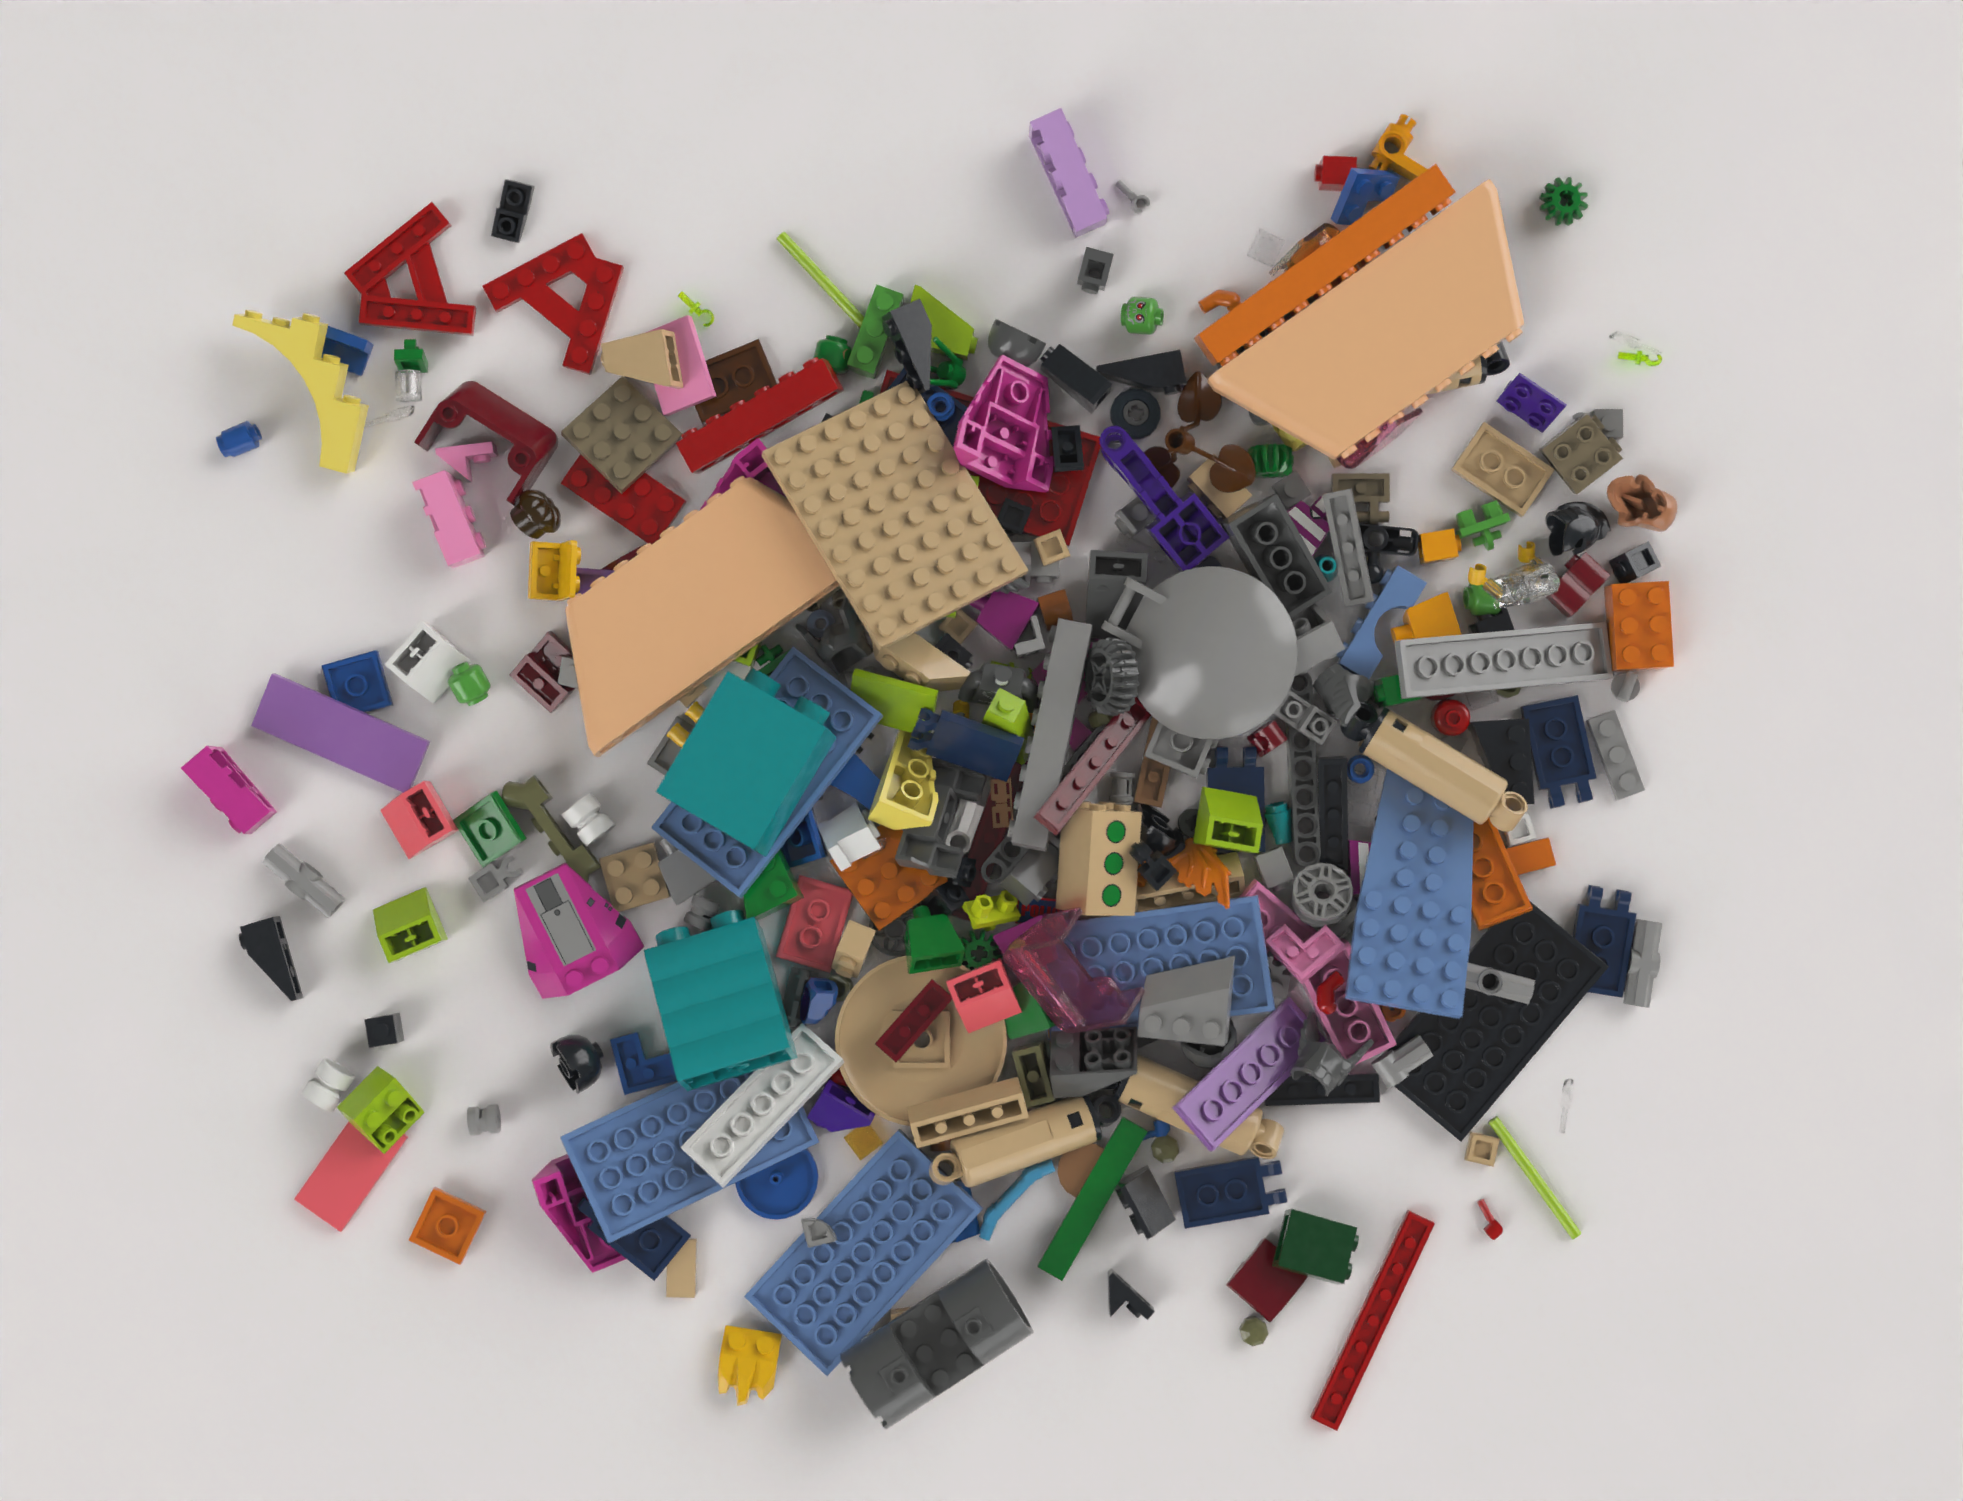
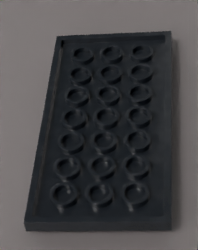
M1531 901L1532 911L1489 927L1471 948L1468 957V963L1491 967L1495 970L1535 980L1534 991L1529 1004L1465 988L1463 1013L1460 1019L1418 1012L1395 1039L1397 1045L1384 1052L1395 1051L1417 1035L1421 1036L1433 1057L1410 1071L1409 1075L1394 1087L1461 1142L1609 967ZM1491 973L1486 974L1482 979L1484 988H1491L1496 982L1495 975Z

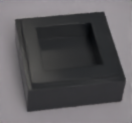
M1005 498L997 520L1003 529L1021 536L1032 508Z

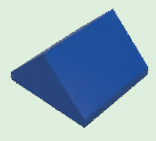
M813 807L781 847L790 868L828 857L823 838L818 829V822Z

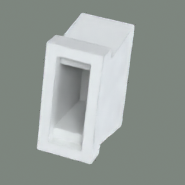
M857 802L828 821L826 819L818 824V829L826 848L841 871L850 867L851 862L881 848L877 840L881 835L874 824L875 822L868 820L869 811L867 808L862 811Z

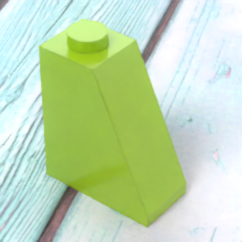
M915 285L911 302L918 299L921 300L932 324L931 352L947 356L933 341L934 337H938L957 357L968 361L969 353L975 354L978 338L974 337V328L921 286Z
M999 687L981 723L1024 738L1023 745L1015 761L1022 765L1025 764L1030 755L1025 753L1028 736H1034L1026 702Z

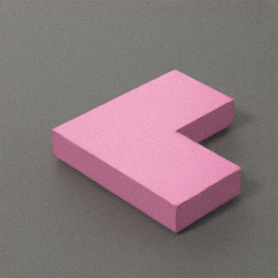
M1286 924L1265 940L1266 948L1301 984L1346 948L1345 944L1326 925L1305 942Z

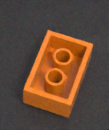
M1669 581L1620 583L1605 586L1606 624L1612 671L1674 667Z

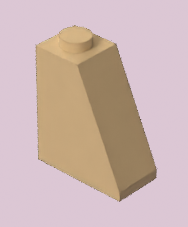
M659 329L601 344V362L606 372L666 387L684 388L674 332Z

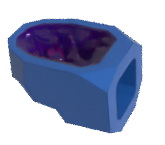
M811 978L804 985L800 1006V1019L803 1024H818L836 1004L838 988L835 982L827 978Z

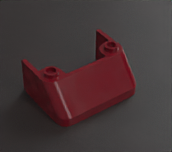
M475 381L464 382L437 405L414 443L428 452L443 427L447 429L458 427L466 415L475 419L514 444L508 454L507 461L509 467L521 477L506 501L516 506L520 502V494L526 490H531L557 449L558 437L551 428Z

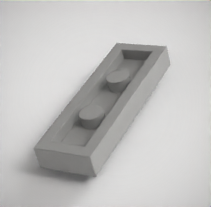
M1613 710L1586 720L1615 799L1620 800L1644 791L1645 788L1616 711Z

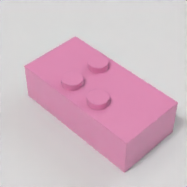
M1341 938L1340 940L1345 944L1346 948L1305 981L1302 986L1329 1043L1336 1046L1344 1059L1351 1057L1368 1040L1372 1039L1374 1041V1044L1359 1060L1358 1063L1396 1046L1397 1043L1379 1005L1345 999L1351 946L1349 941ZM1337 970L1346 982L1335 990L1337 1009L1334 1013L1328 1015L1320 1011L1317 1006V988Z

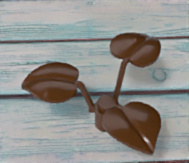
M1196 371L1183 388L1177 405L1180 419L1191 424L1180 426L1179 429H1171L1166 434L1165 445L1168 450L1163 447L1154 446L1147 449L1144 454L1160 475L1168 482L1169 486L1173 488L1180 478V470L1174 464L1178 459L1176 453L1187 455L1193 451L1216 462L1212 465L1209 472L1211 483L1216 489L1225 493L1237 492L1251 486L1255 481L1256 469L1250 454L1238 445L1228 444L1221 448L1219 456L1216 457L1195 447L1194 437L1187 432L1198 427L1200 420H1213L1222 406V396L1213 391L1207 382L1208 378L1202 372Z

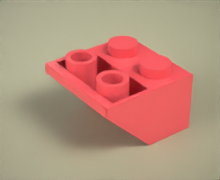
M422 781L397 796L380 810L408 859L415 857L459 831L430 781Z
M1001 958L946 981L955 1007L968 1034L1022 1012Z

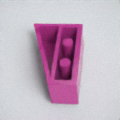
M206 746L181 767L188 777L210 798L214 807L229 818V824L238 833L252 834L277 813L223 747Z

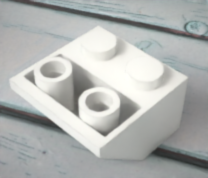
M422 621L384 665L407 685L434 704L449 687L448 679L454 674L452 669L463 662H468L469 664L471 660L430 624Z

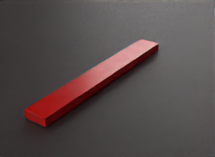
M1407 1210L1310 1416L1311 1419L1336 1431L1338 1430L1435 1225L1433 1221Z

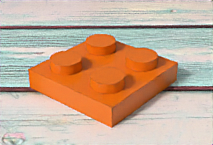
M434 1187L409 1241L461 1265L487 1211Z

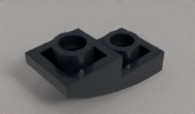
M505 179L500 206L496 208L491 236L520 243L535 186Z

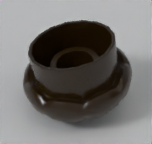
M526 490L520 494V502L510 512L512 521L520 531L531 538L539 539L546 532L554 533L559 529L561 515L551 498L539 490Z

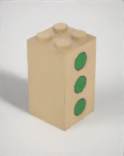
M1083 801L1061 829L1056 909L1085 916H1135L1138 862L1129 852L1132 850L1131 846L1135 842L1137 844L1140 842L1142 812L1132 811L1131 805L1103 801L1098 803Z

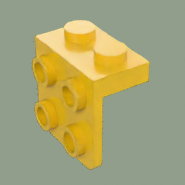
M569 540L563 543L530 542L528 599L564 601L575 597V593H578L580 589V577L576 576V567L581 561V548L577 547L576 540Z

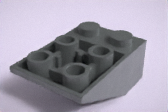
M1090 550L1085 623L1093 626L1091 639L1118 638L1102 629L1101 626L1105 620L1108 621L1126 587L1124 582L1127 577L1146 586L1148 553ZM1135 592L1118 625L1120 628L1127 629L1144 595Z
M1137 1027L1051 1031L1050 1079L1054 1098L1085 1096L1137 1074Z

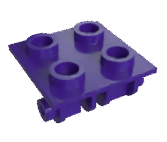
M1520 372L1513 381L1510 380L1503 393L1496 400L1507 411L1514 413L1527 422L1529 426L1542 433L1567 406L1566 403Z

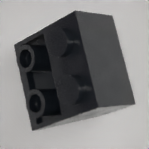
M1148 1165L1120 1179L1118 1183L1120 1188L1115 1191L1124 1209L1131 1208L1133 1214L1129 1215V1218L1138 1235L1144 1233L1148 1240L1176 1220Z

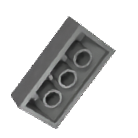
M1277 494L1248 505L1220 522L1222 528L1230 537L1229 540L1249 575L1261 581L1275 593L1291 618L1333 592Z

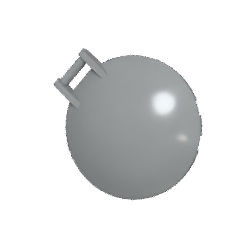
M1216 566L1197 567L1182 571L1167 578L1154 589L1130 577L1126 578L1124 582L1126 587L1108 621L1105 620L1101 628L1125 640L1127 644L1131 645L1132 651L1136 653L1135 661L1139 662L1137 669L1140 673L1138 676L1140 685L1137 686V698L1156 720L1169 729L1189 737L1224 739L1248 732L1267 720L1278 709L1287 696L1296 674L1298 648L1297 636L1291 617L1280 599L1270 588L1244 572ZM1135 592H1138L1144 596L1127 629L1124 630L1118 625Z

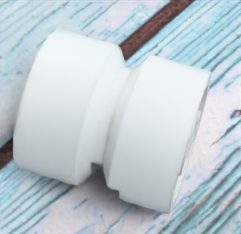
M592 793L580 799L562 814L571 828H578L577 835L586 847L598 841L616 826L606 813L599 812L601 805Z
M323 1058L315 1070L317 1078H311L301 1093L316 1106L333 1112L341 1101L340 1092L347 1091L356 1077L341 1064L331 1059Z

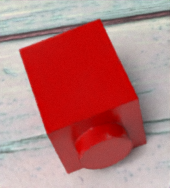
M1323 156L1320 164H1315L1314 181L1319 182V190L1342 191L1351 168H1357V157Z

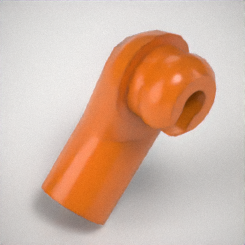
M1217 290L1198 301V304L1205 314L1219 305L1227 307V310L1231 311L1241 304V298L1236 292Z

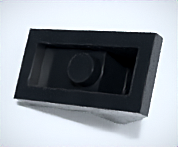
M1080 425L1051 427L1054 472L1084 470Z
M1111 1268L1108 1271V1307L1110 1317L1127 1301L1126 1307L1137 1318L1142 1315L1148 1320L1155 1312L1154 1307Z

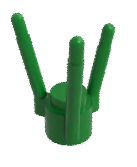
M934 337V343L951 361H943L938 367L930 365V372L937 374L939 379H930V385L946 386L956 390L966 378V369L962 366L964 360L957 357L938 337Z

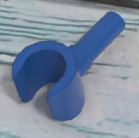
M1159 1119L1154 1120V1130H1149L1143 1141L1153 1137L1166 1136L1170 1131V1124Z

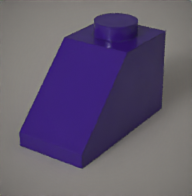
M829 1079L814 1102L807 1118L820 1128L836 1132L870 1126L875 1113L864 1106L852 1092Z

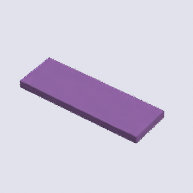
M276 673L271 674L251 725L403 793L412 788L431 742Z
M1290 997L1284 999L1275 1008V1011L1268 1014L1236 1045L1229 1055L1213 1067L1172 1107L1210 1152L1215 1150L1291 1075L1290 1071L1299 1057L1300 1029L1303 1028L1304 1020L1307 1017ZM1319 1032V1042L1326 1041L1325 1037Z

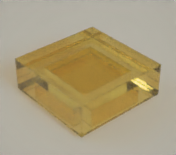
M871 1125L855 1128L844 1136V1139L860 1161L884 1143Z

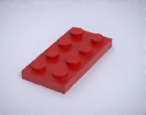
M581 454L561 481L563 486L646 543L651 544L661 539L660 534L671 526L687 503L686 500L646 473L621 494Z

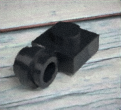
M1142 840L1138 844L1135 842L1131 846L1132 850L1129 854L1141 865L1137 871L1156 891L1177 872L1160 851L1156 850L1153 852Z

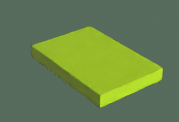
M856 668L852 674L851 691L883 715L878 723L880 725L912 733L919 719L918 715L921 708L929 709L935 713L938 690Z

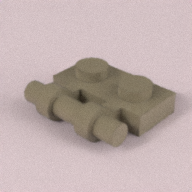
M1339 473L1331 475V492L1352 488L1355 503H1368V511H1357L1359 523L1368 522V524L1378 525V522H1389V511H1379L1378 503L1390 502V473Z

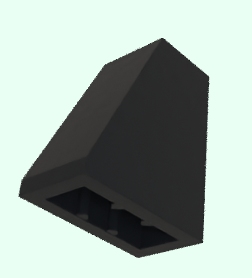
M1061 344L1055 349L1050 347L1040 358L1043 362L1040 370L1091 414L1111 391L1112 383Z

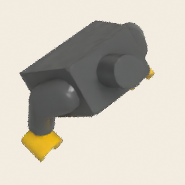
M984 663L979 670L970 673L960 688L959 700L953 703V713L962 712L964 717L969 719L970 705L968 702L990 705L1000 687L1025 700L1030 720L1032 721L1034 708L1038 709V686L1027 678L1025 670L1021 668Z

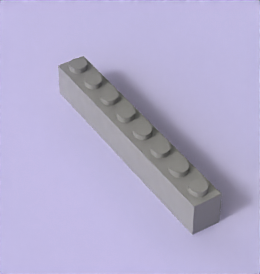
M1058 618L1057 626L1052 625L1049 642L1053 643L1051 654L1046 653L1043 670H1047L1046 680H1040L1037 697L1041 698L1040 708H1034L1031 725L1036 726L1033 737L1028 736L1025 753L1030 754L1028 765L1022 764L1019 781L1024 782L1022 793L1017 792L1014 800L1013 809H1017L1018 812L1016 821L1011 820L1007 837L1012 838L1011 843L1014 846L1047 852L1051 831L1037 821L1034 816L1062 781L1086 666L1085 661L1088 657L1093 633V626L1091 624Z

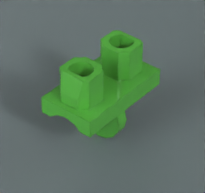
M1497 500L1481 506L1485 517L1484 521L1476 523L1472 509L1456 514L1458 530L1455 531V534L1459 535L1460 539L1480 533L1479 537L1472 539L1474 547L1483 544L1487 551L1493 550V541L1502 538L1500 530L1490 533L1489 529L1511 521L1509 513L1503 514Z

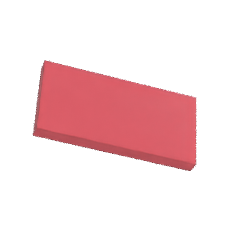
M348 1122L294 1200L342 1232L406 1142L408 1136L403 1134L383 1154Z

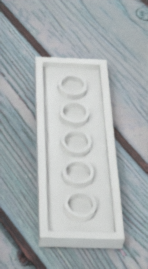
M803 1023L792 1033L798 1058L754 1071L681 1146L682 1150L723 1188L844 1064V1060Z

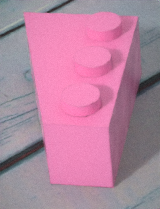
M443 470L412 482L415 490H420L426 505L423 509L426 516H430L435 529V537L448 566L456 568L485 557L483 549L486 548V543L481 532L476 533L473 522L476 521V517L470 505L466 506L463 496L466 495V491L461 479L456 480L453 475Z

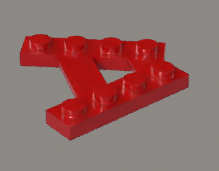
M430 202L344 272L361 293L359 324L474 336L476 307L448 303L430 243L452 225L433 202ZM406 262L418 300L391 298L386 279Z
M581 233L482 287L497 313L522 299L570 338L562 366L591 375L624 267L596 258L586 238ZM571 273L575 274L587 284L579 311L548 286Z

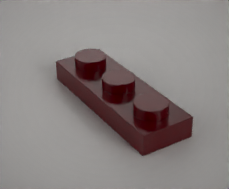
M932 978L877 1040L875 1045L897 1063L952 1000L951 994Z

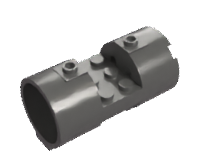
M986 1258L841 1353L840 1358L845 1368L850 1366L851 1371L849 1374L851 1377L849 1379L875 1419L881 1416L884 1419L881 1422L882 1426L888 1429L1034 1332L1011 1289L993 1264Z

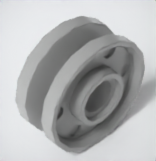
M1317 863L1307 866L1299 872L1293 883L1291 903L1295 914L1302 922L1312 927L1322 928L1325 925L1327 927L1337 925L1345 919L1351 908L1353 887L1350 878L1342 869L1332 864ZM1324 892L1329 897L1327 899H1320L1315 894Z

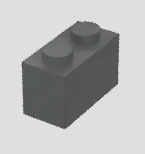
M1049 842L1047 852L1029 849L1000 885L1025 906L1033 899L1039 902L1049 890L1045 886L1049 880L1054 883L1058 878L1059 851Z

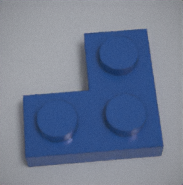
M1351 168L1330 219L1339 225H1351L1362 217L1368 201L1383 202L1393 195L1400 176L1394 171Z
M639 1031L610 1039L624 1095L677 1081L670 1053L646 1059Z

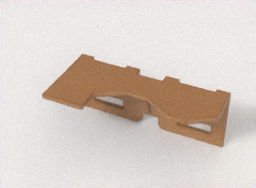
M1008 778L1007 782L999 779L990 780L991 800L996 801V803H1002L992 807L993 828L1009 827L1008 811H1011V820H1013L1011 778ZM1006 783H1009V794L1006 792ZM994 784H997L998 794H994ZM1008 798H1010V807H1007L1006 803ZM996 813H999L1000 823H996Z

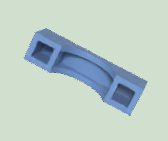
M1398 565L1393 570H1386L1379 582L1383 585L1378 595L1373 593L1374 601L1366 603L1365 608L1368 609L1363 619L1357 618L1350 630L1354 635L1349 643L1343 642L1345 649L1336 655L1339 658L1337 664L1341 665L1343 669L1351 674L1363 675L1370 679L1383 657L1377 648L1374 638L1377 621L1388 610L1408 609L1414 606L1427 582Z

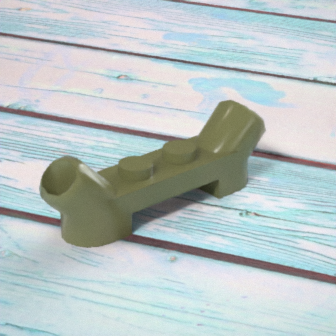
M534 775L524 783L509 781L503 786L501 798L506 806L530 810L534 816L531 819L533 825L540 833L545 831L551 840L548 842V845L556 856L561 854L566 864L588 883L589 875L601 868L591 850L584 844L576 849L546 809L544 805L553 797L542 782Z

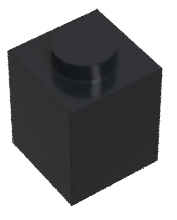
M400 1013L364 1019L369 1048L404 1041Z

